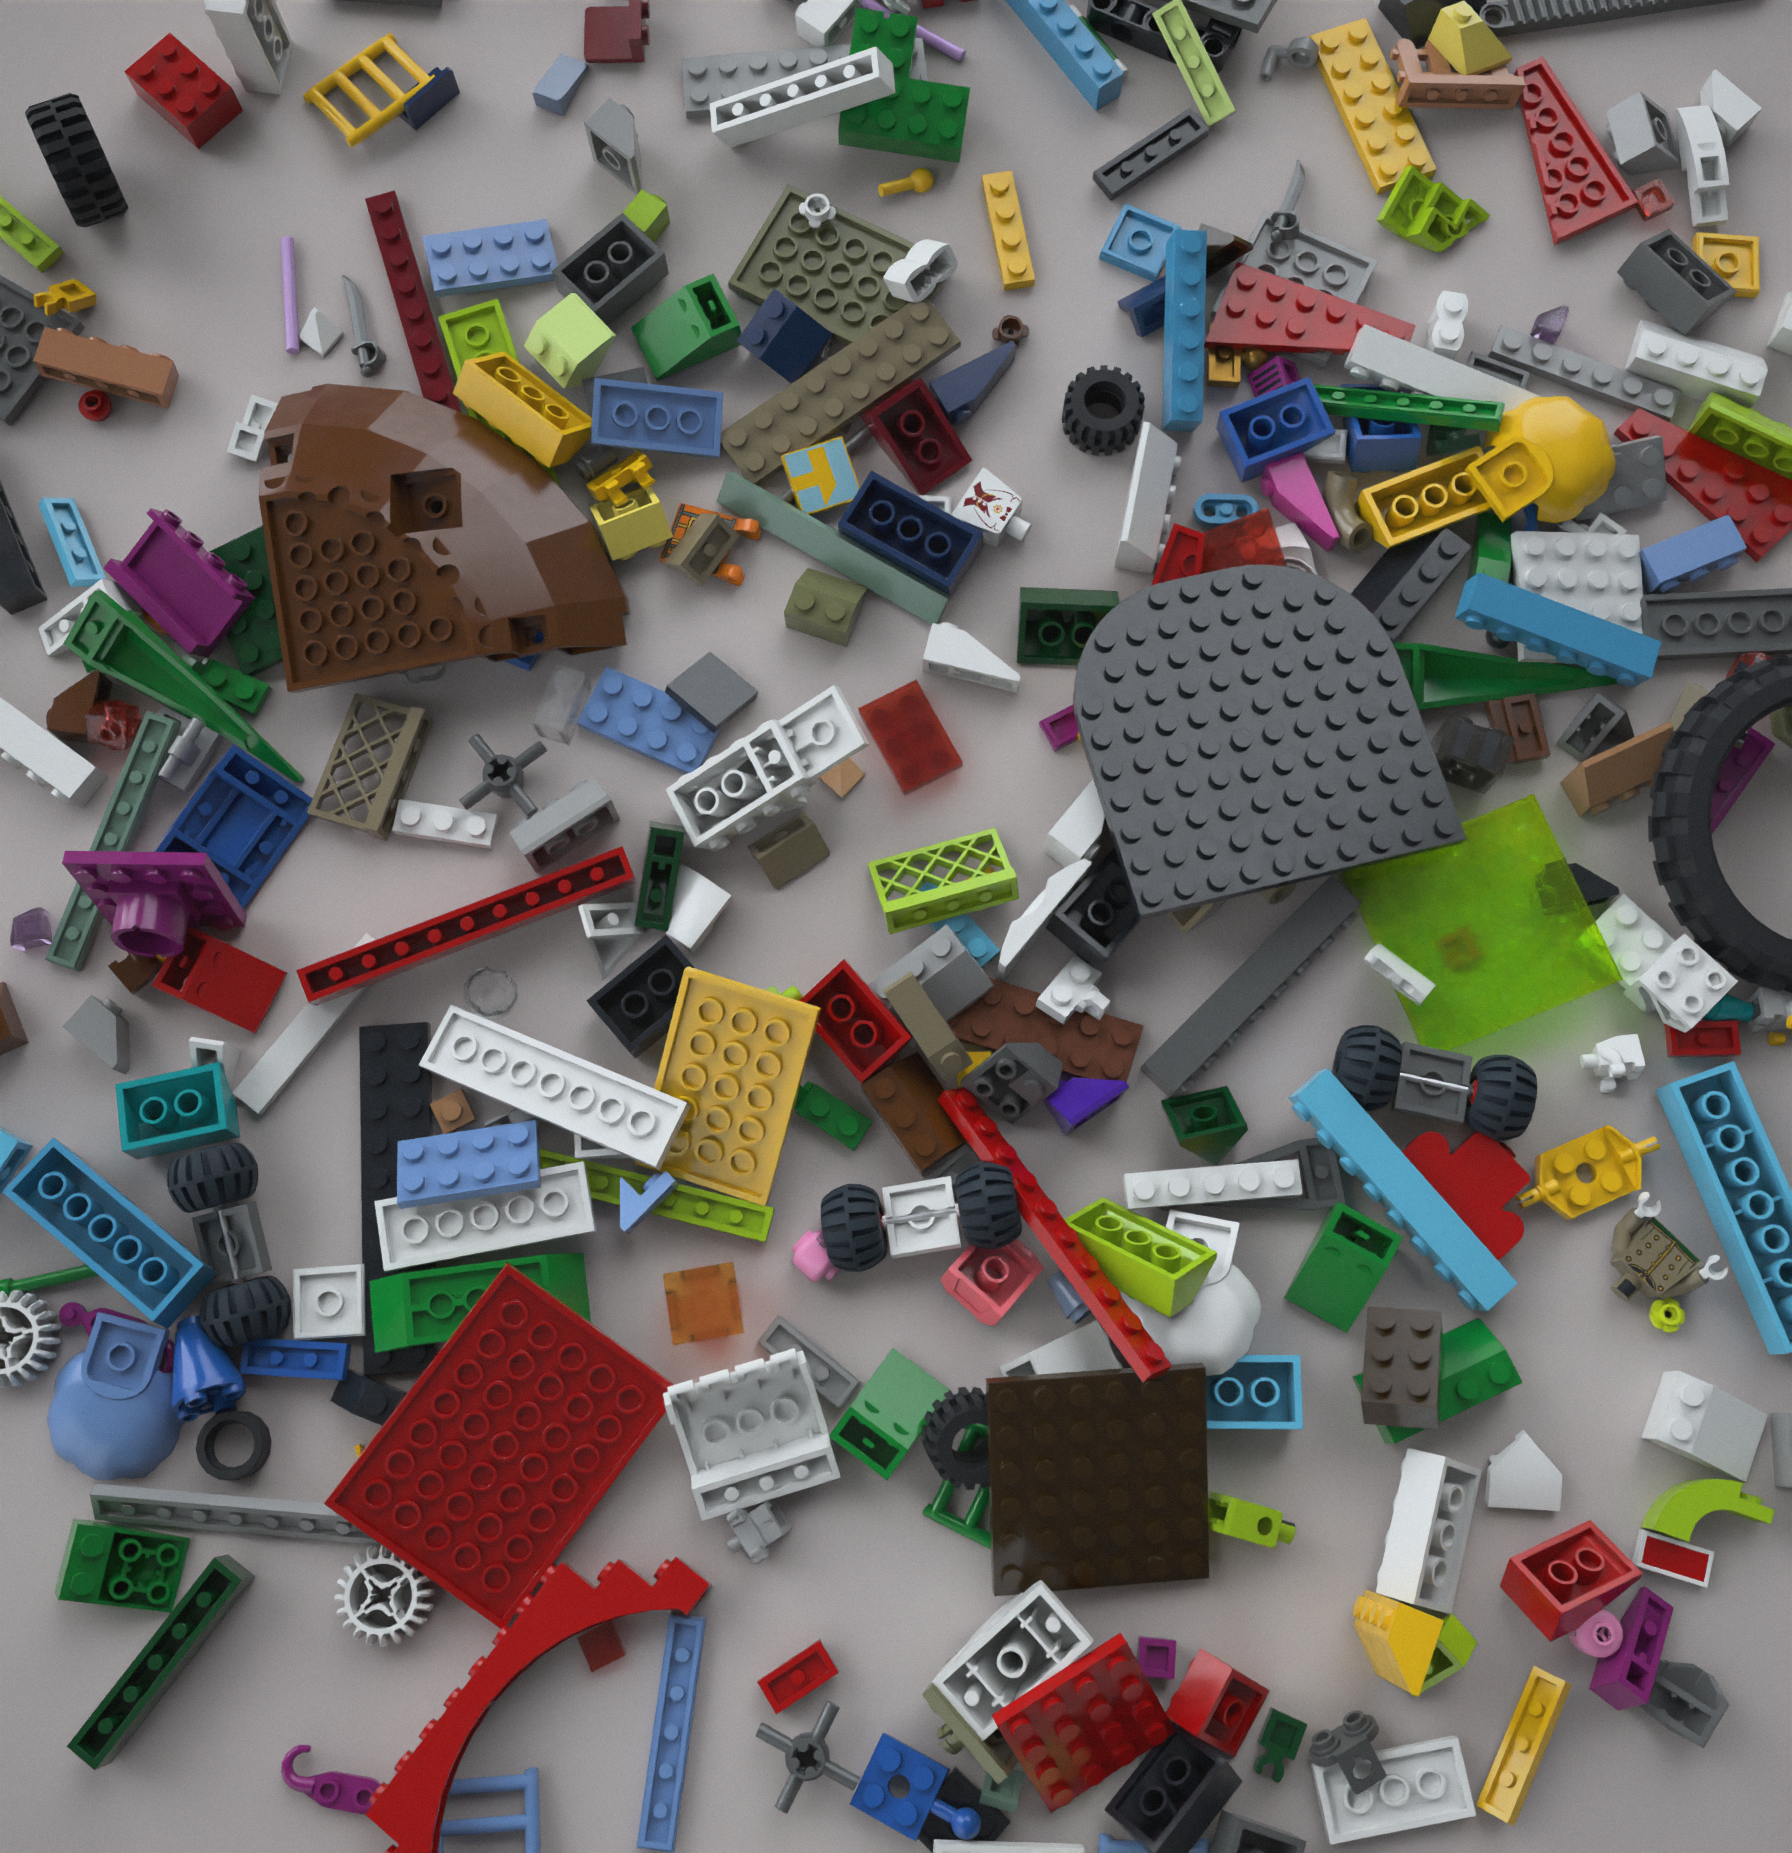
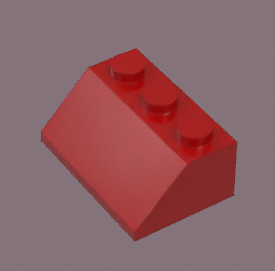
M845 959L799 1000L821 1008L815 1031L860 1083H865L891 1064L913 1038Z

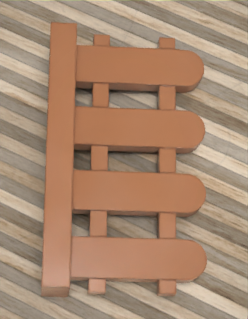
M1402 38L1397 41L1395 48L1390 52L1391 60L1397 61L1400 70L1396 77L1397 81L1402 83L1396 97L1398 107L1514 109L1525 87L1523 76L1509 74L1506 64L1478 75H1460L1458 72H1451L1448 61L1429 40L1426 41L1423 49H1415L1412 41ZM1420 61L1426 62L1428 72L1422 71Z

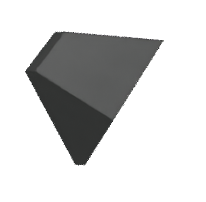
M1598 691L1578 713L1556 744L1583 762L1635 736L1627 711Z

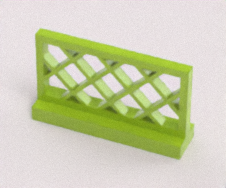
M996 827L868 862V868L885 917L889 935L1020 899L1017 876L1014 868L1010 866ZM992 841L994 845L989 853L975 849L978 844ZM952 851L962 853L956 862L943 857L946 853ZM969 857L982 861L977 870L964 866ZM919 860L930 862L924 871L911 866L915 861ZM990 864L1003 868L1001 871L990 874L984 873ZM937 865L950 869L944 879L932 875ZM890 868L897 871L891 880L878 875L879 871ZM957 873L971 877L961 882H952ZM905 874L918 878L912 887L899 883ZM925 882L938 886V888L919 891ZM893 890L906 895L905 897L887 902V898Z

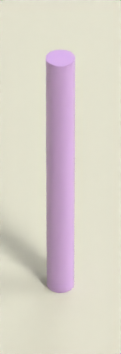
M862 0L863 9L884 12V18L889 19L890 13L898 14L874 0ZM917 24L916 38H923L924 43L959 62L963 60L966 50Z
M284 236L281 238L286 352L298 354L299 335L294 241L292 237Z

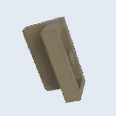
M701 513L664 564L669 568L680 569L697 586H703L740 535L718 514Z
M804 812L799 813L747 846L752 857L762 867L771 885L776 889L830 855V851L815 823Z

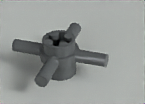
M479 734L472 736L468 742L485 762L482 772L483 782L460 798V803L468 810L492 792L503 798L512 797L527 817L533 816L538 811V808L522 789L524 785V772L522 769L546 753L547 749L539 740L514 759L503 754L495 755ZM504 770H507V774L511 778L504 782L499 776L504 773Z
M827 1700L812 1732L800 1733L791 1739L762 1722L755 1735L785 1753L786 1766L791 1774L775 1804V1807L784 1813H788L803 1781L815 1780L823 1774L852 1791L855 1790L858 1784L859 1776L829 1760V1748L824 1739L840 1709L835 1703ZM808 1746L815 1749V1766L807 1767V1764L799 1761L796 1757L797 1752L807 1751Z

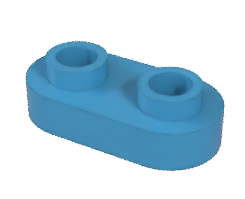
M1207 493L1197 499L1193 509V518L1198 525L1204 528L1247 529L1255 523L1259 513V506L1256 500L1249 495ZM1209 510L1213 512L1214 516L1208 517L1204 514V511ZM1241 511L1246 517L1240 518L1236 515V512Z

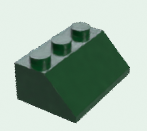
M1020 587L1017 663L1078 665L1091 633L1099 622L1120 603L1118 591Z

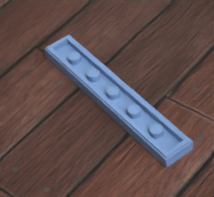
M669 1614L636 1848L672 1853L675 1850L707 1619L705 1617Z

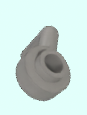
M1309 37L1295 38L1290 42L1289 46L1271 45L1265 55L1259 75L1260 79L1263 81L1271 80L1277 59H1287L1291 65L1301 69L1314 66L1319 53L1318 45Z

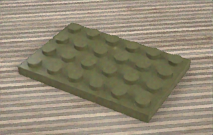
M788 184L728 282L729 289L762 305L775 288L833 334L832 339L847 346L910 303V301L893 297L883 277L891 265L906 258L908 252L915 244L831 204L830 206L836 209V216L833 219H827L822 222L819 228H812L809 226V220L806 216L799 213V205L805 202L810 194ZM944 281L936 283L933 291L927 296L931 303Z

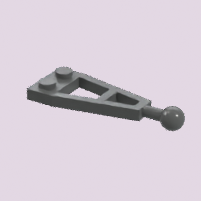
M1317 1138L1298 1140L1235 1163L1271 1162L1298 1152L1307 1199L1266 1198L1202 1204V1206L1310 1211L1329 1208L1338 1202L1346 1204L1336 1152L1333 1148H1326ZM1177 1206L1159 1207V1209L1170 1211V1209L1172 1210Z

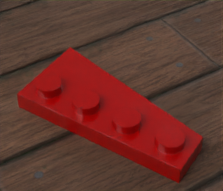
M1174 523L1151 586L1201 574L1205 534Z

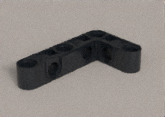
M1088 0L1086 20L1097 32L1177 64L1152 15L1158 8L1138 0ZM1214 18L1210 19L1206 28L1193 23L1217 73H1219L1231 50L1234 49L1242 28Z

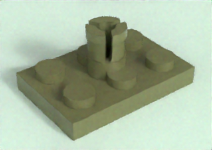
M931 1682L922 1693V1696L926 1699L930 1708L945 1722L938 1729V1739H944L950 1734L947 1739L940 1743L941 1746L948 1753L955 1755L966 1746L978 1760L981 1768L990 1774L997 1784L1002 1782L1009 1776L1018 1759L1000 1730L997 1728L982 1741L934 1683Z

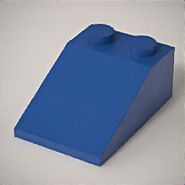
M1310 376L1220 411L1216 427L1241 483L1261 476L1266 464L1301 452L1304 453L1335 435L1336 432Z
M1380 383L1340 384V387L1387 391L1379 386ZM1342 416L1343 429L1347 430L1346 455L1351 472L1369 473L1371 471L1401 472L1403 470H1416L1422 441L1417 423Z

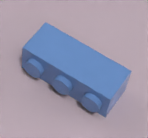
M1729 514L1642 549L1639 552L1641 556L1642 585L1647 594H1654L1659 591L1662 594H1667L1680 587L1681 582L1690 579L1691 583L1709 575V571L1719 568L1720 571H1723L1739 562L1738 557L1745 551L1747 546Z

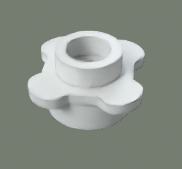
M812 194L807 197L805 202L799 205V213L806 216L809 220V226L812 228H819L822 222L827 219H833L836 216V209L830 206L829 200L824 194Z

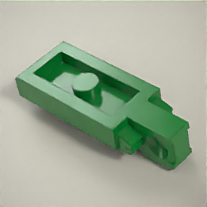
M183 655L181 658L226 703L253 716L258 715L272 690L270 685L247 674L243 675L241 671L213 658L204 657L202 662L187 655Z
M807 1081L804 1087L800 1085L794 1110L797 1111L796 1113L850 1150L855 1151L873 1124V1121L817 1084L814 1085Z

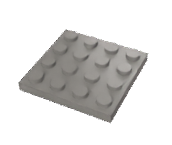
M1263 211L1248 242L1252 243L1253 249L1241 256L1237 262L1357 304L1375 269L1377 260L1300 226L1299 236L1296 239L1281 240L1275 243L1270 238L1275 225L1271 220L1272 214ZM1233 271L1231 272L1222 292L1220 293L1211 311L1210 317L1213 319L1215 318V315L1217 313V310L1219 308V305L1221 303V300L1223 298V295L1225 293V290L1227 288ZM1315 351L1314 354H1291L1324 368L1332 351Z

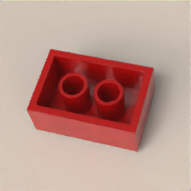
M168 33L124 71L137 95L197 149H200L243 111L232 87L171 33Z

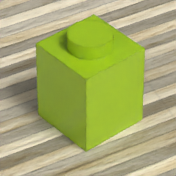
M642 189L623 212L653 242L658 239L670 223L666 202L656 194L651 195Z

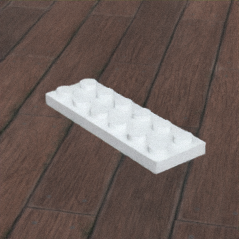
M581 1161L540 1169V1188L400 1209L397 1204V1197L374 1201L384 1271L391 1272L596 1232L586 1163Z

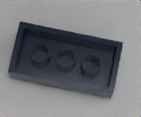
M872 470L837 524L839 532L951 595V598L984 546L983 533Z

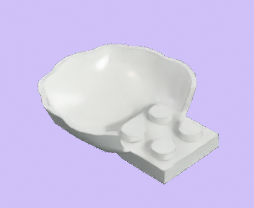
M1170 1209L1166 1228L1217 1252V1259L1196 1297L1190 1305L1172 1317L1161 1314L1150 1306L1132 1299L1122 1292L1121 1297L1131 1311L1140 1318L1143 1327L1154 1342L1162 1348L1165 1357L1171 1365L1203 1363L1206 1367V1376L1221 1375L1232 1368L1236 1361L1248 1352L1253 1339V1328L1261 1315V1303L1258 1292L1245 1275L1232 1264L1240 1231V1223Z

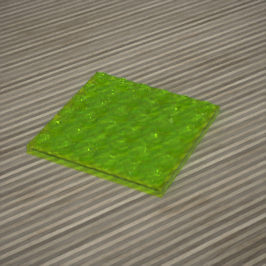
M1534 794L1462 823L1461 825L1467 838L1462 844L1349 870L1342 875L1350 893L1361 902L1357 909L1374 946L1379 943L1437 985L1420 1007L1394 988L1419 1045L1450 1051L1623 980Z

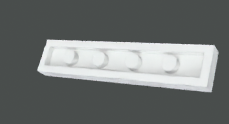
M1298 1159L1126 1173L1123 1175L1126 1210L1290 1197L1303 1194Z

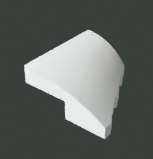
M681 864L678 869L670 922L666 935L694 954L712 931L713 923L733 899L732 895L698 872Z
M1380 943L1373 947L1364 958V963L1392 982L1393 988L1419 1007L1437 986Z

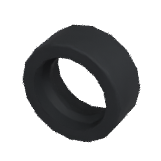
M225 1411L219 1413L204 1424L197 1437L196 1454L198 1462L207 1474L218 1480L232 1481L252 1476L264 1466L270 1455L272 1440L269 1428L260 1417L248 1411ZM233 1423L242 1424L253 1434V1453L250 1459L243 1465L227 1467L220 1463L215 1456V1437L227 1425Z

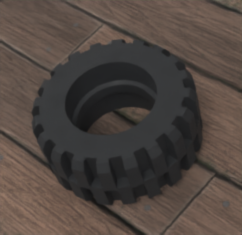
M68 93L29 106L25 112L28 123L76 225L86 228L124 215L129 207L79 96Z

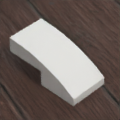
M251 395L243 422H236L227 452L259 463L268 449V442L264 440V432L278 403Z

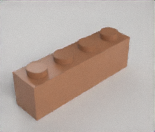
M44 327L33 360L41 376L100 390L166 409L169 408L179 377L174 361L165 355L158 353L149 355L139 352L136 348L128 345H121V347L111 345L103 339L94 336L89 338L77 336L64 328H57L55 330Z

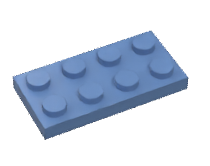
M547 219L422 236L435 298L555 281L552 271L558 265Z
M595 378L590 445L719 458L724 392Z
M607 666L577 721L580 728L684 774L691 773L704 764L722 729L721 727L715 733L711 732L664 691Z
M536 1120L398 1141L397 1204L400 1209L541 1187L539 1126Z

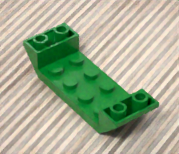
M584 1253L536 1255L400 1273L369 1281L375 1353L447 1342L507 1262L591 1323Z

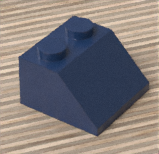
M774 288L739 336L737 342L792 384L806 374L831 340L833 334Z

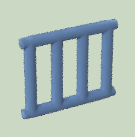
M531 1767L526 1769L525 1774L454 1780L448 1796L524 1790L525 1814L445 1820L441 1826L439 1853H443V1837L525 1830V1853H540L538 1768Z

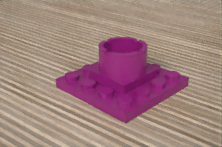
M64 852L62 864L108 922L113 925L110 936L111 940L124 951L147 957H155L158 954L161 957H172L183 951L188 926L194 929L199 928V926H211L221 930L245 927L247 914L207 853Z

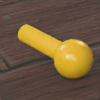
M917 168L911 173L910 177L879 184L878 193L881 197L909 190L924 193L932 188L934 182L933 175L926 168Z

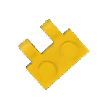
M637 450L585 486L591 496L598 501L612 500L617 507H620L629 501L628 497L621 491L622 487L628 483L638 482L645 490L656 483L654 478L647 472L653 465L645 454Z

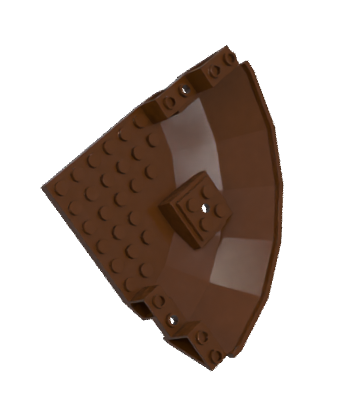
M327 383L314 386L309 391L281 397L264 432V440L268 442L271 466L261 468L259 503L288 692L298 693L478 657L496 663L552 651H559L568 656H574L627 645L622 615H630L628 598L599 536L590 520L538 462L479 420L405 390ZM292 454V461L288 462V456ZM436 502H442L443 509L439 513L433 511V506ZM538 632L543 633V640L540 643L535 642V635Z

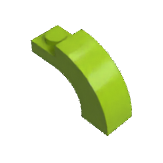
M1696 1478L1680 1482L1664 1491L1647 1511L1641 1528L1675 1540L1690 1542L1692 1531L1697 1522L1704 1515L1712 1511L1723 1510L1754 1522L1772 1524L1775 1510L1762 1506L1763 1499L1741 1492L1743 1483L1726 1479Z

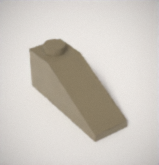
M912 971L882 990L944 1082L973 1064L963 1044Z

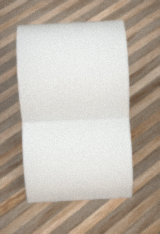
M1039 1580L1024 1593L1021 1592L1013 1596L975 1632L968 1643L941 1669L932 1682L982 1741H984L998 1728L991 1716L992 1714L1063 1670L1093 1643L1094 1639L1042 1580Z

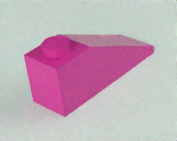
M1301 452L1266 464L1260 478V487L1264 496H1269L1275 509L1292 523L1295 522L1301 531L1326 552L1333 550L1339 539V534L1303 453Z

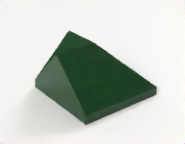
M1228 1086L1161 1100V1106L1179 1146L1216 1166L1248 1131L1247 1123Z

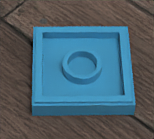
M1125 203L1100 252L1099 259L1154 282L1158 279L1166 262V243L1175 229H1181L1182 226Z

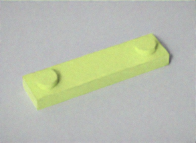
M1173 0L1153 12L1152 15L1208 128L1235 113L1236 110L1182 0Z

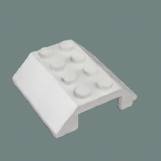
M793 1348L771 1355L770 1361L764 1362L763 1358L735 1366L734 1372L729 1373L728 1369L699 1377L700 1382L695 1384L693 1380L667 1387L668 1392L663 1393L670 1424L675 1425L691 1475L692 1492L702 1521L732 1512L737 1508L742 1509L841 1478L831 1438L829 1437L828 1427L803 1351L796 1352Z

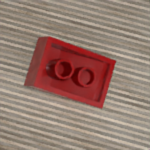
M1589 1520L1509 1558L1500 1588L1545 1637L1552 1642L1578 1629L1590 1617L1602 1610L1641 1579L1643 1573Z

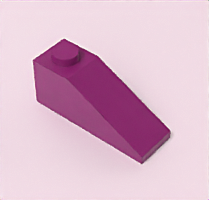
M1646 1586L1641 1587L1620 1621L1623 1629V1640L1620 1648L1611 1656L1598 1658L1589 1689L1619 1711L1648 1704L1674 1607Z

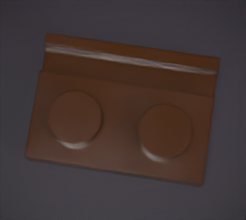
M1535 693L1506 697L1497 701H1487L1485 709L1491 732L1501 735L1496 750L1500 767L1511 763L1519 764L1543 760L1551 755Z

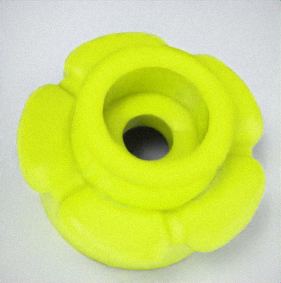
M1674 1298L1657 1299L1651 1305L1649 1318L1656 1328L1672 1333L1679 1329L1680 1324L1684 1323L1685 1312L1679 1307L1680 1303ZM1666 1311H1668V1312L1670 1313V1317H1669V1318H1666V1317H1665V1312H1666Z

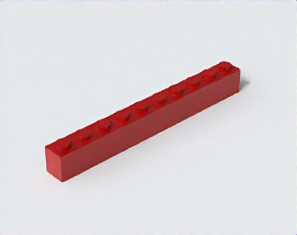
M621 846L296 970L308 1003L317 1006L636 883V879L624 848Z

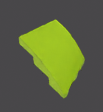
M1411 165L1403 170L1376 221L1404 240L1439 253L1452 245L1453 241L1469 233L1468 231L1473 227L1485 222L1490 214L1471 198L1462 200L1443 182L1434 184Z

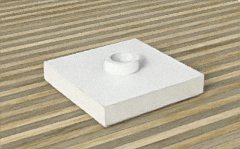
M365 1264L293 1269V1340L305 1341L366 1336Z

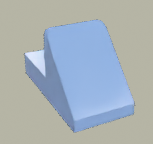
M667 1171L662 1175L656 1173L644 1184L643 1189L645 1192L640 1195L626 1180L620 1177V1227L630 1235L679 1183Z

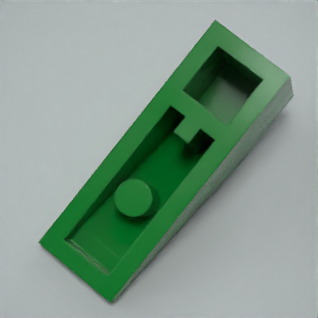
M1480 513L1477 516L1467 580L1480 572L1508 583L1511 567V518L1502 523L1495 514Z

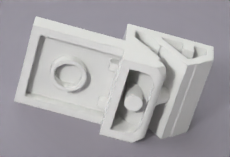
M1622 894L1575 941L1585 953L1625 988L1622 993L1641 1011L1649 1013L1657 1009L1663 1023L1684 1033L1692 1029L1738 982L1689 936L1684 933L1675 940L1625 894Z

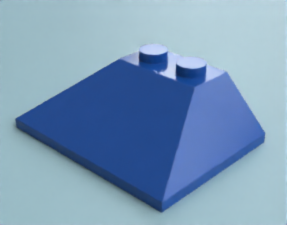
M233 744L204 779L172 823L154 852L207 853L244 909L310 815L307 811L313 798Z

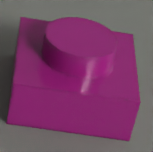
M1138 1636L1137 1661L1145 1676L1175 1679L1176 1640Z

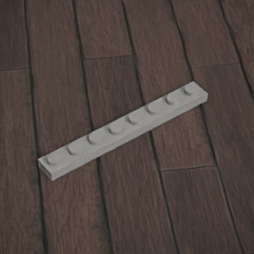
M96 1483L89 1494L95 1520L380 1545V1543L334 1512L324 1503Z

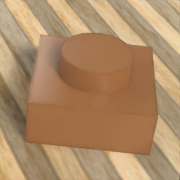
M461 1088L430 1104L443 1134L454 1133L478 1121L464 1090Z

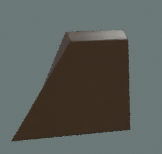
M1202 223L1200 225L1199 231H1207L1206 279L1253 249L1252 243L1234 234Z

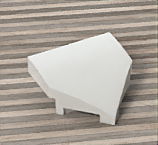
M1524 1430L1514 1436L1516 1440L1498 1455L1492 1454L1488 1457L1492 1463L1487 1469L1484 1499L1488 1507L1560 1511L1563 1475Z

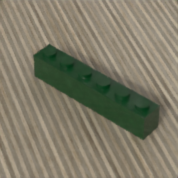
M228 1554L214 1557L66 1747L94 1770L112 1763L255 1576Z

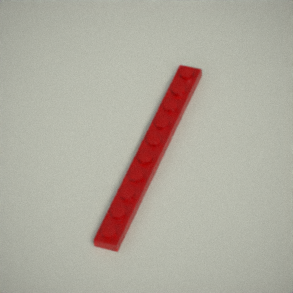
M965 1087L945 1090L937 1099L981 1161H990V1163L1009 1167L1013 1175L1018 1212L1141 1381L1146 1382L1164 1375L1172 1365L1165 1357L1162 1348L1154 1342L1143 1327L1140 1318L1131 1311L1121 1297L1119 1290L1100 1269L1097 1260L1089 1254L1078 1239L1077 1233L1069 1227L1058 1212L1055 1203L1047 1197L1038 1185L1035 1176L1027 1170L1018 1158L1015 1149L1001 1135L995 1122L987 1116L977 1102L976 1096Z

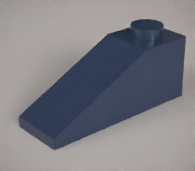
M1013 340L929 382V391L950 425L955 423L962 424L968 421L1012 365L1016 348Z

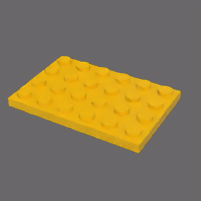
M686 967L683 972L654 1089L687 1102L691 1107L660 1170L637 1160L635 1164L662 1173L667 1171L671 1176L766 1206L770 1199L821 1008L696 968Z

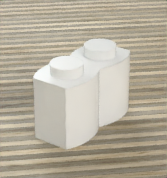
M924 239L910 249L905 259H901L891 265L883 279L893 297L917 303L924 300L933 291L936 283L950 277L959 262L950 244Z
M1443 291L1440 294L1428 319L1427 331L1429 338L1424 349L1451 360L1455 359L1464 340V327L1462 323L1468 312L1466 294Z

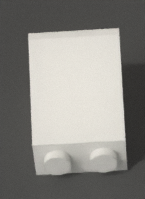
M1098 1320L1000 1366L1004 1377L1123 1368L1121 1363L1117 1361L1109 1345V1337L1105 1330L1101 1328Z

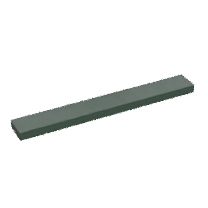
M732 471L726 474L716 502L746 519L757 520L761 528L926 622L939 624L951 595Z
M146 711L89 851H130L160 778L158 773L168 758L169 754L167 752L175 741L181 723ZM77 882L45 960L81 972L103 914Z

